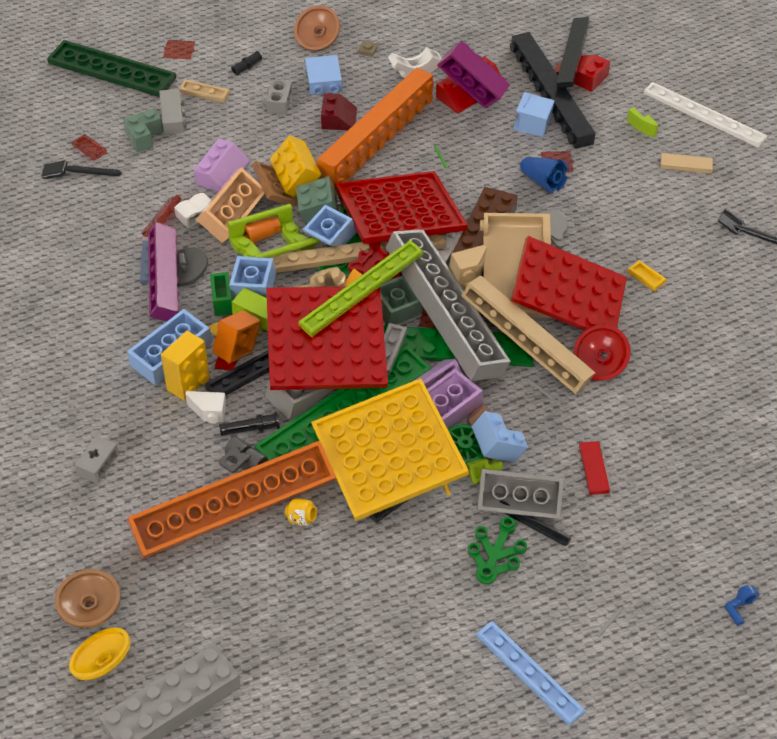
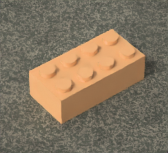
M240 167L227 180L196 220L223 243L229 238L227 222L246 217L265 194L263 188L251 175Z

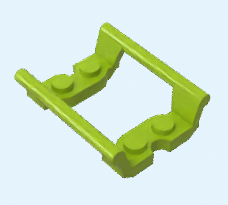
M291 204L227 222L230 244L236 253L243 254V257L272 258L291 251L315 249V245L320 242L315 237L307 238L299 234L300 229L293 222ZM277 215L281 224V236L288 245L261 253L250 239L243 236L245 224Z

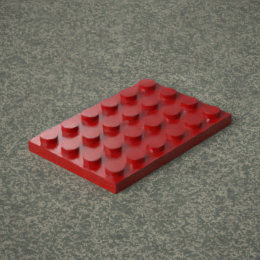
M528 235L525 239L511 301L583 331L597 325H610L617 328L627 277Z

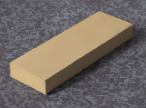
M186 79L179 88L182 94L222 103L225 102L230 94V89Z
M661 153L660 168L712 173L713 158Z

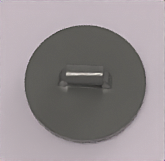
M195 247L178 251L176 263L178 264L177 277L179 280L177 285L193 283L204 274L208 266V258L204 251Z

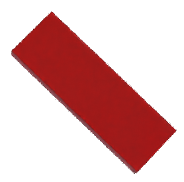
M599 441L579 443L589 495L609 494L610 487Z

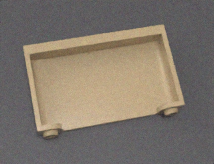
M484 213V219L480 220V231H483V245L487 247L484 260V278L509 300H511L527 236L529 235L551 245L550 214ZM513 302L531 318H552Z

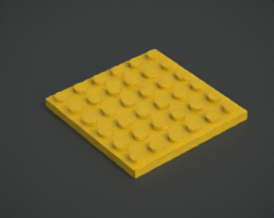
M421 378L311 422L355 521L469 475V470Z

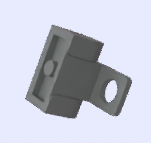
M235 436L226 444L225 455L219 460V465L234 473L239 468L247 470L267 462L268 457ZM228 460L231 463H235V465H228L226 461Z

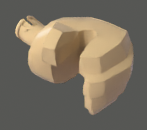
M338 267L321 270L311 276L309 285H294V287L345 286L347 278Z

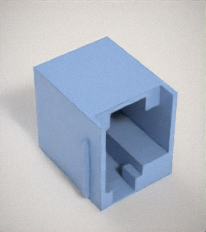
M524 92L516 110L519 116L513 130L544 137L552 116L555 100Z

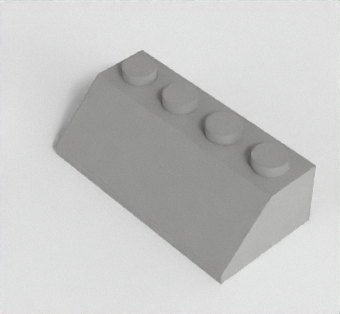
M482 469L477 510L560 519L564 478ZM503 500L507 502L510 506L504 505L500 503V501Z

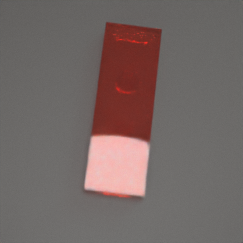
M178 194L167 199L141 233L143 236L148 237V232L155 222L164 224L175 209L174 207L181 201Z

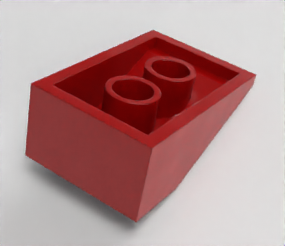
M581 55L574 84L592 92L609 75L610 61L598 55ZM562 61L554 68L557 75L559 74Z

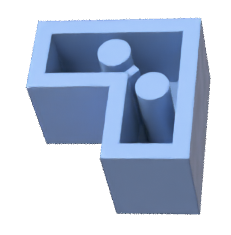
M484 411L472 425L484 457L516 462L528 449L522 432L506 429L500 414Z

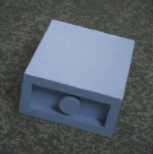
M337 55L305 58L310 94L319 95L321 93L342 92V78Z

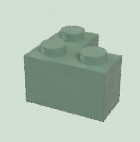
M150 109L123 118L125 133L137 153L153 148L151 136L162 133L161 118L156 110Z

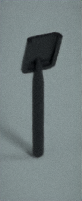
M62 160L45 164L42 179L60 177L66 171L107 176H120L121 171L117 169L67 166L68 162Z
M727 208L724 209L718 219L720 224L736 235L742 231L777 244L776 236L745 227L744 221Z

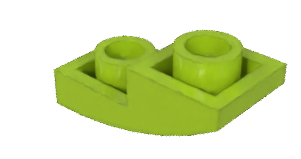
M634 107L628 109L627 121L633 127L649 136L655 137L657 135L658 124L650 115L643 117Z

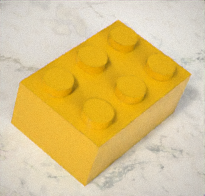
M291 135L283 141L282 145L269 159L285 193L297 197L296 186L316 181L322 175L305 141Z
M186 331L161 353L166 388L180 399L185 401L186 391H196L198 387L208 382L210 375L205 341Z

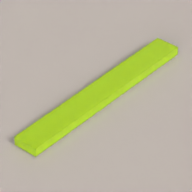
M409 240L301 319L299 326L308 335L313 337L421 257L423 250Z

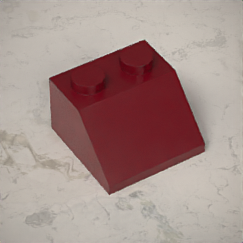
M324 93L321 110V129L348 131L356 123L357 107L341 94Z

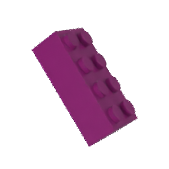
M463 41L458 42L448 50L437 64L446 75L484 108H488L501 99L510 86L504 77L500 76L492 66L488 65L480 55L471 50Z

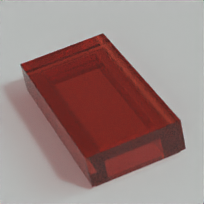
M86 134L72 142L75 148L93 161L107 153L104 147Z

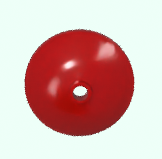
M597 325L587 329L579 336L575 343L573 354L595 372L591 378L592 380L607 381L617 377L626 369L631 357V347L627 337L619 329L610 325ZM603 354H607V358L602 359L601 356Z

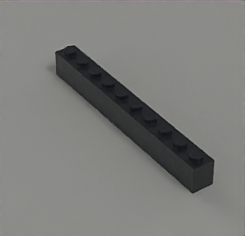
M526 32L513 35L510 43L511 52L516 54L517 61L521 62L523 71L528 73L530 82L535 84V89L537 92H540L541 97L555 100L552 113L556 123L561 125L562 132L568 136L569 144H573L575 149L594 145L595 131L567 88H557L558 75L531 33Z

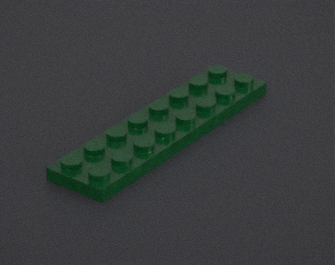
M63 40L47 58L48 64L160 97L159 91L167 90L176 79L175 72L67 40Z

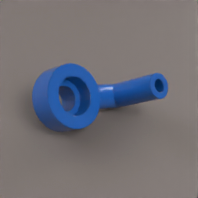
M745 585L741 587L736 598L725 605V609L737 626L744 624L745 621L736 608L740 605L744 606L754 602L760 595L754 586Z

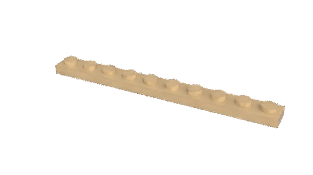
M444 234L428 236L436 249L446 248ZM360 242L290 252L272 258L276 273L353 262L358 260L359 251L370 252L369 244ZM380 242L382 249L388 252L386 249L388 242Z

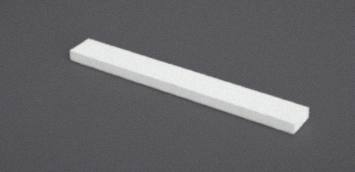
M654 82L644 90L643 94L758 148L767 139V135Z

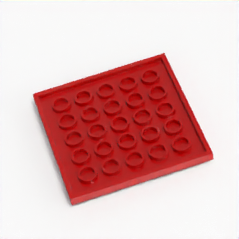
M435 171L335 183V190L349 217L353 219L354 227L363 244L388 242L394 231L423 229L427 236L467 231V222Z
M347 286L266 288L270 390L388 388L380 287L313 337L308 335L299 326V321Z

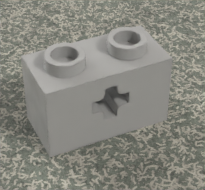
M95 436L92 442L87 444L86 450L81 457H78L75 461L74 466L77 476L98 484L119 455L117 444Z

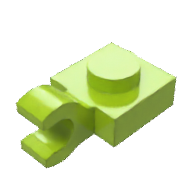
M482 458L466 463L472 484L480 482L482 469L497 471L504 469L502 461L498 459L488 462V459Z

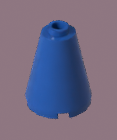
M526 157L520 163L521 172L549 193L553 194V191L556 189L559 191L567 181L568 176L565 175L566 170L569 171V167L564 160Z

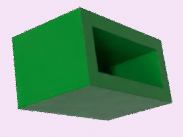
M228 272L210 274L215 316L232 314V298Z

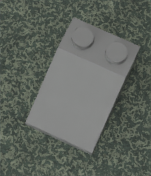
M269 381L265 397L288 420H291L312 408L333 389L270 390Z

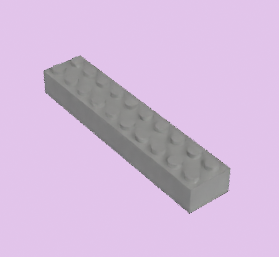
M422 229L392 232L386 246L389 254H392L409 240L423 250V255L403 269L401 273L469 380L478 381L502 377L511 361L476 308L461 296L464 290L425 231Z

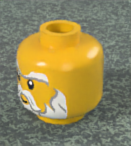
M294 498L286 506L285 516L290 524L308 526L315 521L317 508L311 500Z

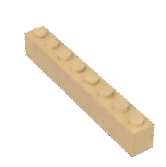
M479 276L469 282L461 296L572 392L578 393L589 383L595 372L484 277Z

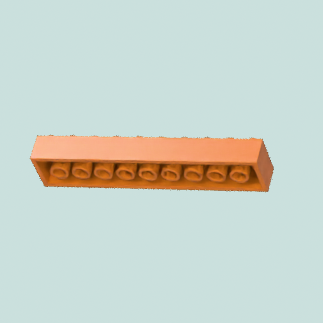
M418 67L415 68L317 158V166L322 175L318 180L330 177L335 188V183L346 182L354 176L359 168H363L365 163L372 159L379 149H383L385 144L392 140L398 131H402L404 126L411 122L417 113L422 112L424 106L432 102L433 74Z
M317 441L131 515L127 518V523L143 560L332 483L336 476L321 442Z

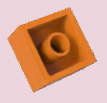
M244 310L221 319L217 325L218 331L213 342L212 353L228 363L251 354L254 350L261 320Z

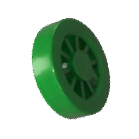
M459 424L448 428L462 457H465L463 459L465 464L482 458L487 459V457L483 456L472 425Z

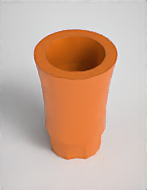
M274 216L245 224L243 236L250 239L255 245L280 233V221Z

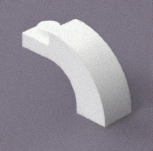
M427 47L421 54L413 58H404L394 53H391L388 57L392 63L391 66L398 70L404 78L417 67L432 73L438 68L437 64L442 59L437 51Z

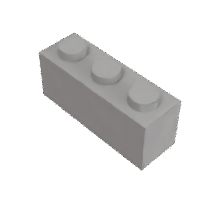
M179 89L159 91L164 135L184 133V127H187L186 117H183L186 116L185 106H181L184 105L183 95H180Z

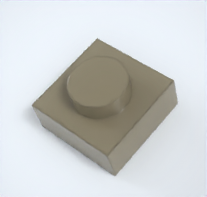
M363 40L358 49V54L373 57L378 48V43Z

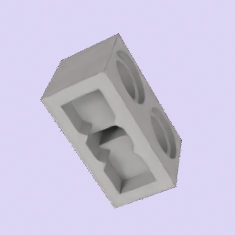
M272 80L271 86L267 88L268 97H265L264 100L267 113L287 114L292 96V81Z

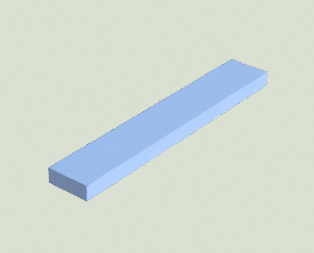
M493 621L476 633V637L569 727L585 714L586 710Z

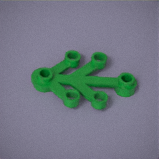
M511 517L501 519L499 524L500 533L494 547L487 537V528L484 526L476 528L475 537L480 541L489 557L487 563L484 562L480 555V545L473 542L468 545V554L474 559L478 567L476 578L482 584H491L496 580L497 575L510 570L516 571L520 567V559L513 555L526 552L527 543L524 540H517L514 546L502 550L508 534H512L516 530V522ZM509 557L507 563L495 566L497 561ZM483 572H489L490 574L485 575Z

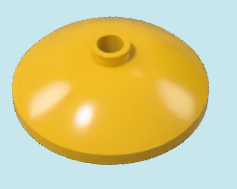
M117 627L104 629L93 634L74 651L69 662L70 672L79 680H94L109 674L127 656L131 644L130 636L124 629Z

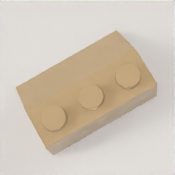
M486 245L451 253L449 269L463 290L466 289L469 282L482 276L487 249Z

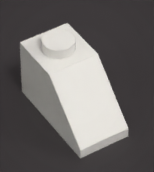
M186 391L187 405L203 421H208L212 424L224 422L226 409L225 393Z

